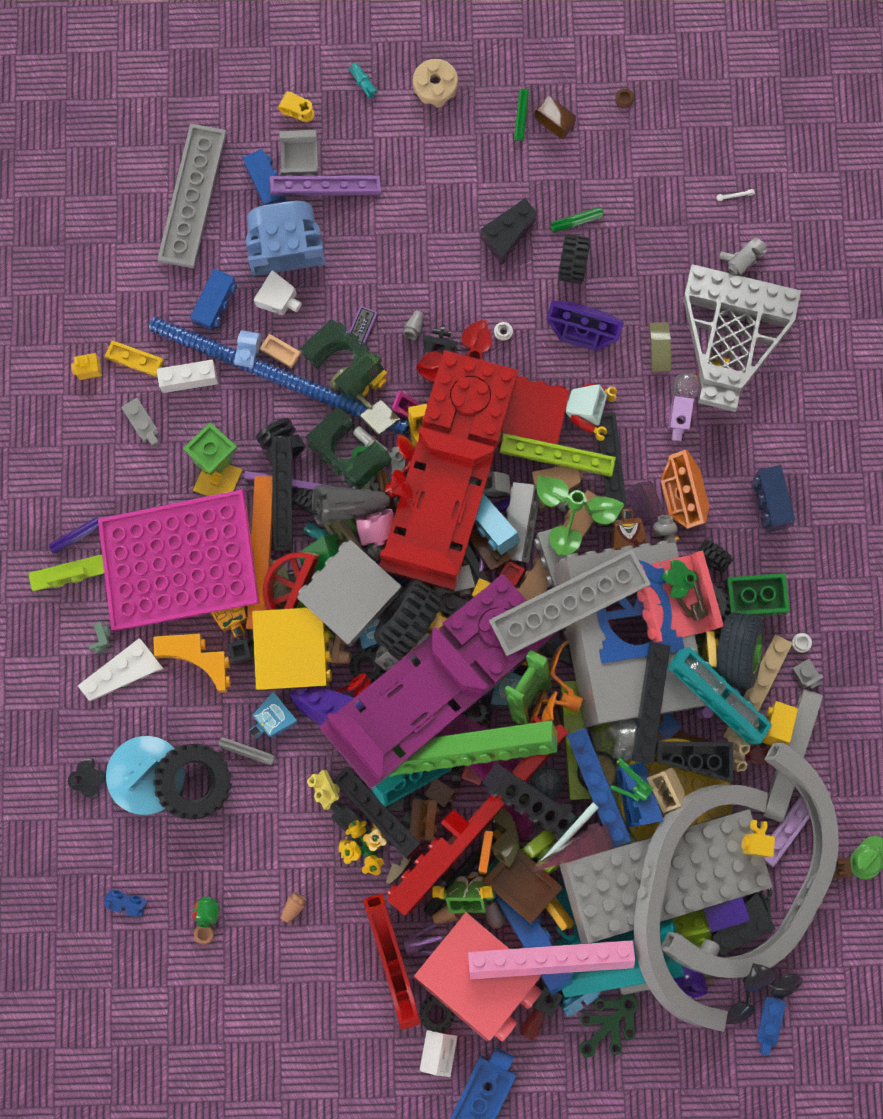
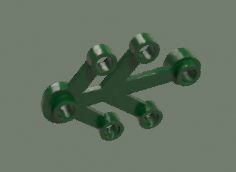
M625 994L620 1000H603L598 998L594 1001V1007L598 1011H602L605 1008H618L613 1015H590L583 1013L580 1016V1022L585 1026L605 1023L589 1041L586 1040L580 1044L579 1052L582 1056L586 1058L592 1057L596 1051L595 1046L610 1030L611 1044L609 1050L614 1055L620 1054L622 1047L619 1039V1020L624 1015L626 1028L623 1031V1036L628 1040L634 1039L636 1032L633 1029V1013L637 1011L639 1002L632 994ZM627 1000H630L632 1002V1006L630 1008L625 1007V1002ZM598 1001L604 1003V1006L600 1009L596 1006ZM586 1015L590 1017L588 1023H584L582 1020ZM627 1030L633 1031L632 1037L626 1036ZM617 1044L619 1046L618 1052L612 1051L613 1045ZM589 1045L591 1047L590 1052H584L583 1047Z

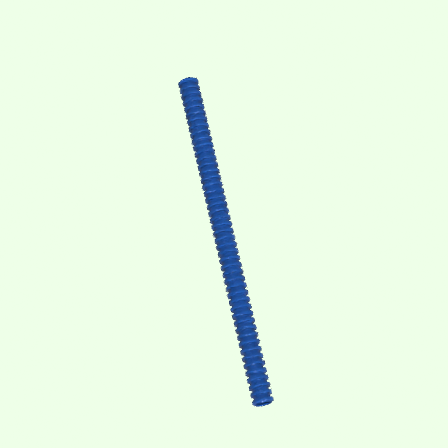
M157 316L152 318L149 324L150 332L154 331L155 334H160L161 337L165 336L166 339L170 338L171 341L175 340L176 343L181 342V345H186L188 348L191 347L193 350L197 349V352L202 351V354L207 353L208 356L212 355L214 359L218 358L219 361L223 360L224 363L228 362L229 365L234 364L237 349L232 350V347L222 346L220 342L211 341L210 338L206 339L205 336L201 337L200 334L190 332L188 329L185 330L184 327L180 328L179 325L174 326V323L169 324V321L164 322L162 318L159 319ZM255 358L253 368L234 364V367H239L241 370L244 369L246 372L250 371V374L255 373V376L260 375L262 379L265 377L267 381L271 380L272 383L276 382L277 385L282 384V387L287 386L289 390L298 391V394L303 393V396L308 395L309 398L313 397L315 401L325 402V405L330 404V407L335 406V409H341L342 412L346 411L347 414L352 413L351 415H356L357 418H360V415L368 410L363 403H360V400L355 401V398L345 397L343 393L339 394L338 391L334 392L333 389L328 390V387L323 388L321 384L318 386L316 382L312 383L311 380L307 381L306 378L297 377L296 374H291L290 371L285 372V369L280 370V367L275 368L273 364L270 366L268 362L264 363L263 360L259 361L258 358ZM400 418L399 421L388 429L390 432L395 431V434L405 435L409 427V421H403V418Z

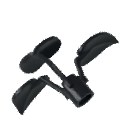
M753 963L749 975L742 980L747 1001L738 1002L728 1010L726 1024H738L752 1016L755 1008L753 1005H750L751 997L749 991H756L768 985L773 989L771 991L772 997L784 998L794 993L801 985L803 979L797 974H787L779 978L775 984H772L776 978L775 971L769 967Z

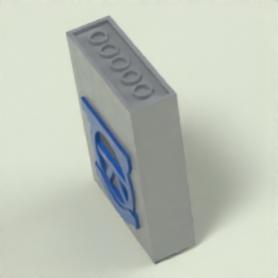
M661 541L657 542V545L652 546L650 543H645L637 548L625 546L617 551L614 548L603 550L601 553L589 551L581 556H578V553L566 555V558L560 559V562L554 565L557 584L560 585L633 549L638 561L643 566V570H645V574L651 584L650 587L654 589L661 601L657 605L663 607V623L660 629L663 641L659 643L671 646L668 666L681 649L690 647L698 653L695 635L677 637L676 630L671 629L672 609L668 595L662 586L666 582L661 578L664 568H655L651 565L652 563L679 558L676 543ZM636 597L634 607L624 598L619 601L624 610L606 612L605 607L566 627L579 697L583 698L581 709L585 727L638 718L650 642L643 645L626 643L616 636L608 623V620L642 615L644 609L642 607L643 601L640 602L638 597ZM667 668L661 714L690 710L706 705Z

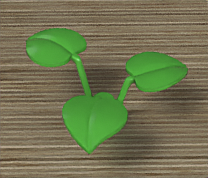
M539 475L537 479V495L544 505L556 507L559 502L565 503L568 501V507L572 510L568 527L557 526L549 534V543L560 556L573 554L581 545V533L577 530H571L575 512L580 511L583 505L587 513H592L593 521L601 525L613 523L624 506L618 500L602 496L592 498L587 504V499H585V494L582 491L575 490L569 495L568 486L564 481Z

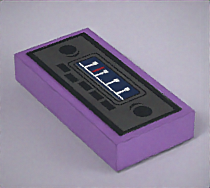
M360 306L346 340L364 347L378 312Z

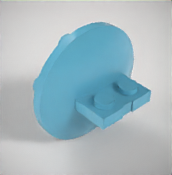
M152 736L136 737L118 747L111 756L106 770V783L113 800L123 809L139 815H151L165 810L154 793L156 791L155 786H153V780H155L156 775L154 772L158 768L161 758H164L167 752L175 748L168 742ZM184 765L175 775V788L179 795L185 781Z

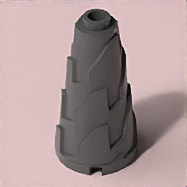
M320 485L315 486L316 488L313 489L312 510L318 513V515H314L317 524L335 523L338 520L369 515L371 512L385 510L390 502L389 496L385 492L371 491L370 489H350L347 487Z

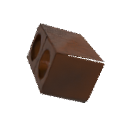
M550 96L535 110V119L560 139L564 140L575 125L576 116Z

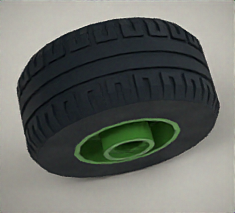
M733 612L725 619L719 641L716 672L724 677L726 682L733 688L748 690L756 682L764 643V621L759 616Z

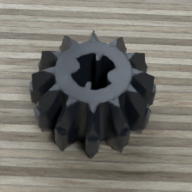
M484 699L481 703L477 701L463 714L466 715L465 717L484 726L483 721L487 724L491 722L487 717H492L493 713L486 711L490 710L492 706L487 705L484 707L487 702ZM480 709L481 716L473 717L472 710Z

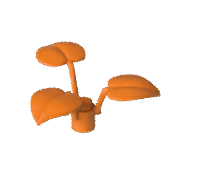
M569 641L561 644L555 651L549 668L550 675L568 692H563L560 701L555 700L558 692L555 691L551 698L548 699L544 698L546 691L543 690L536 700L531 721L535 716H538L541 705L545 702H548L543 711L542 722L554 720V704L562 705V707L576 713L582 704L583 698L574 695V690L570 689L555 675L560 652Z

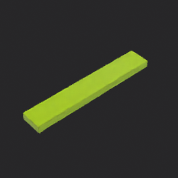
M503 433L499 452L501 454L612 477L616 459L613 456Z

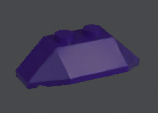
M551 301L546 318L559 340L594 351L617 342L624 324L623 321L608 312L568 301Z

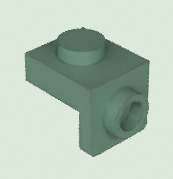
M98 622L93 625L99 642L88 646L89 650L96 652V654L106 651L107 647L111 646L108 638L111 636L109 627L105 626L102 622Z

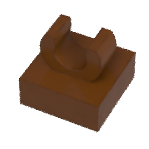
M850 857L837 858L832 879L852 877Z

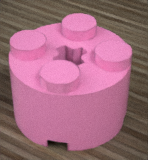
M385 509L369 515L356 517L361 545L374 543L375 546L386 543L385 540L388 539L394 520L392 509Z

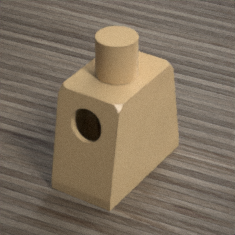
M673 767L647 778L650 786L654 788L652 791L663 813L682 806L685 792Z

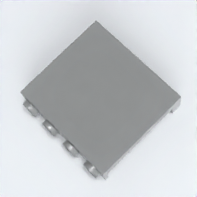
M349 540L339 547V552L335 556H331L325 562L326 566L322 571L318 570L312 576L310 584L308 586L304 585L299 590L297 598L351 647L404 589L355 543Z

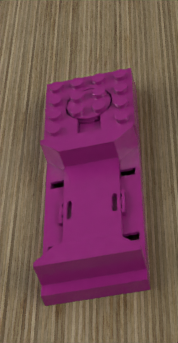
M504 574L500 575L445 620L439 629L435 626L432 629V635L337 713H329L327 721L319 727L322 733L371 790L527 660L526 655L530 650L537 652L553 639L555 633L506 656L489 620L527 600ZM414 656L422 662L417 667L410 661ZM452 699L461 707L456 713L447 704ZM360 701L366 707L361 713L355 707ZM397 745L406 753L401 759L392 750Z

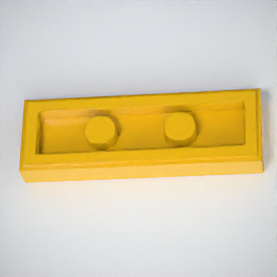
M112 340L105 354V359L155 377H158L157 369L161 368L164 363L163 358Z

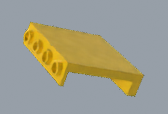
M309 608L252 611L256 690L329 686V682H332V672L328 670V662H331L330 650H327V643L330 642V633L326 631V624Z

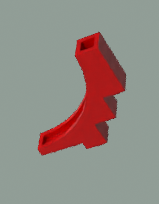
M383 894L363 899L365 910L385 970L400 1028L404 1030L420 1025L421 1022L413 989L407 975Z

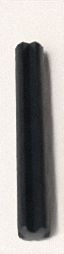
M475 851L472 852L457 869L454 876L447 882L444 889L446 890L450 887L457 877H467L480 862L481 856ZM439 897L432 898L423 910L428 916L432 917L446 900Z

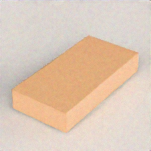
M271 334L267 336L259 349L290 369L293 368L301 355L300 351Z

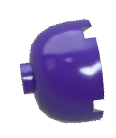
M683 966L684 977L673 978L680 989L686 995L691 996L692 999L708 993L707 982L702 973Z

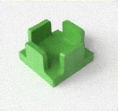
M211 423L203 428L183 448L191 457L193 463L204 473H209L210 475L216 470L221 473L233 461L231 455L238 449L232 441Z

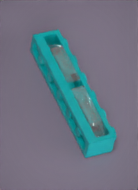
M690 647L679 650L667 668L749 745L760 744L772 726L767 721V718L759 713L751 702L745 700L737 689L731 687L724 677L715 672L712 666L698 655L697 651Z

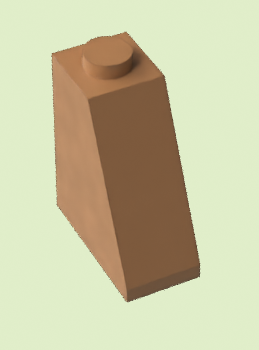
M562 466L534 471L531 474L533 485L537 484L539 475L557 478L567 484L569 493L579 487L581 480H583L581 470ZM539 501V513L549 508Z

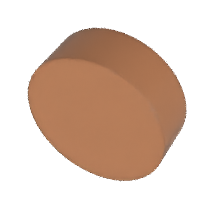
M210 925L209 928L196 927L194 939L197 943L208 944L213 940L214 930Z

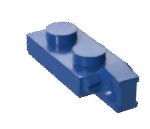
M765 996L757 1032V1042L761 1043L759 1052L761 1054L769 1056L771 1046H776L778 1042L786 1001Z

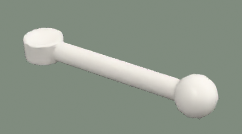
M750 189L746 192L728 195L719 194L716 199L722 201L723 199L744 195L751 196L755 192L754 189Z

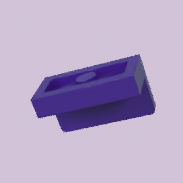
M742 897L704 908L711 932L750 920Z

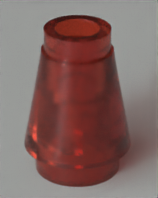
M534 1009L520 1027V1034L534 1041L539 1036L545 1014Z

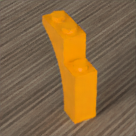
M201 634L153 637L154 656L157 659L175 658L191 662L208 673L220 693H228V687H231V678L227 676V668H230V657H226L224 651L203 653V650H206V639H203Z

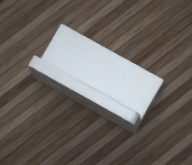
M427 1030L420 1071L437 1076L450 1077L457 1036Z

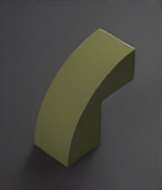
M668 322L649 323V339L651 343L650 366L652 372L671 371Z
M502 808L493 818L495 828L503 835L491 847L494 856L510 867L519 850V836L512 816L507 810Z

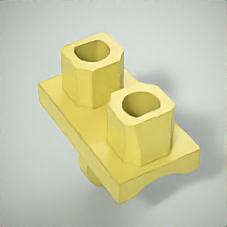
M322 770L318 775L312 774L307 780L309 787H314L316 791L314 798L316 802L322 804L323 809L329 810L331 804L340 798L338 795L340 787L337 784H333L327 770Z

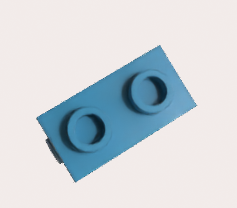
M595 992L567 998L563 996L559 1004L567 1016H573L583 1009L580 1003L582 1000L588 1005L599 998L598 995L601 993Z

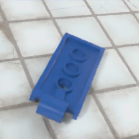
M497 1047L489 1061L480 1055L450 1119H496L517 1075L514 1072L508 1071L514 1056ZM486 1083H491L492 1089L487 1091L485 1090L484 1085Z

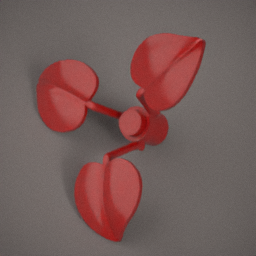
M487 320L476 321L463 331L461 335L462 344L470 348V351L465 356L482 360V353L491 347L492 335ZM436 351L424 355L416 365L418 373L427 381L434 383L443 355Z
M397 434L398 450L403 458L408 460V464L402 471L395 470L393 472L391 482L385 485V491L392 499L400 496L406 500H411L413 498V491L404 473L410 467L416 447L408 438Z

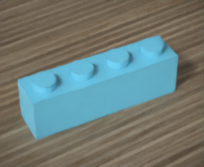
M483 493L474 524L478 527L477 531L480 536L488 539L491 549L493 551L497 550L502 555L520 543L518 533Z

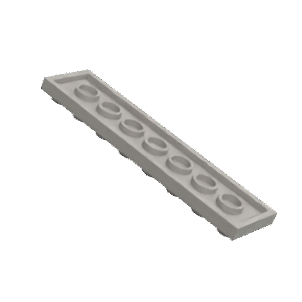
M190 124L158 254V262L195 269L225 143L226 130Z
M633 549L490 619L489 623L506 656H509L651 584Z

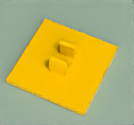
M228 465L221 473L216 470L212 475L206 474L201 470L193 491L205 496L234 491L243 470L232 465Z

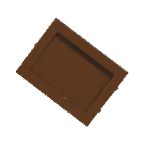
M520 849L510 867L500 861L483 880L487 886H492V890L530 924L534 922L563 889L560 884Z

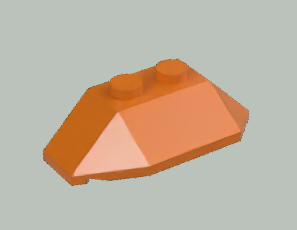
M688 450L669 455L660 480L669 516H672L675 521L687 529L705 524L709 511V502L701 470Z

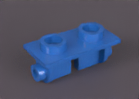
M110 890L104 897L106 899L104 906L108 910L121 913L122 908L126 907L124 914L136 918L143 916V908L148 900H144L140 896L127 895L120 890Z

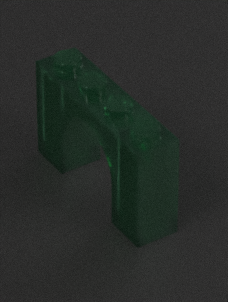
M331 319L299 350L305 359L316 369L337 351L349 350L354 352V358L350 366L334 380L338 388L352 400L384 370L381 365L382 359L376 353L372 355L368 346L365 343L360 344L358 338L352 332H346L347 329L341 322L336 323Z
M337 407L305 436L308 441L307 446L313 453L318 452L320 454L319 458L326 465L328 463L333 466L331 469L337 476L342 475L345 478V483L350 488L354 486L356 489H362L392 459L389 453L376 441L355 458L342 459L335 455V448L338 441L355 426L351 418L341 408Z

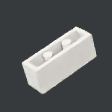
M213 360L157 369L159 387L162 393L218 384L216 366Z

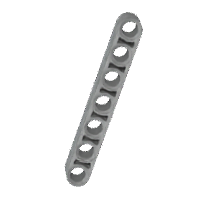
M804 688L796 706L798 712L791 741L788 745L803 758L823 697L821 694ZM777 769L768 794L766 810L762 813V816L782 823L794 785Z

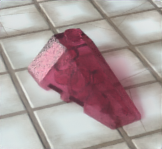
M599 823L588 825V830L581 831L536 864L533 870H543L614 849L608 826H600Z

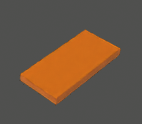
M486 831L484 834L478 872L482 875L487 873L493 836L492 831Z

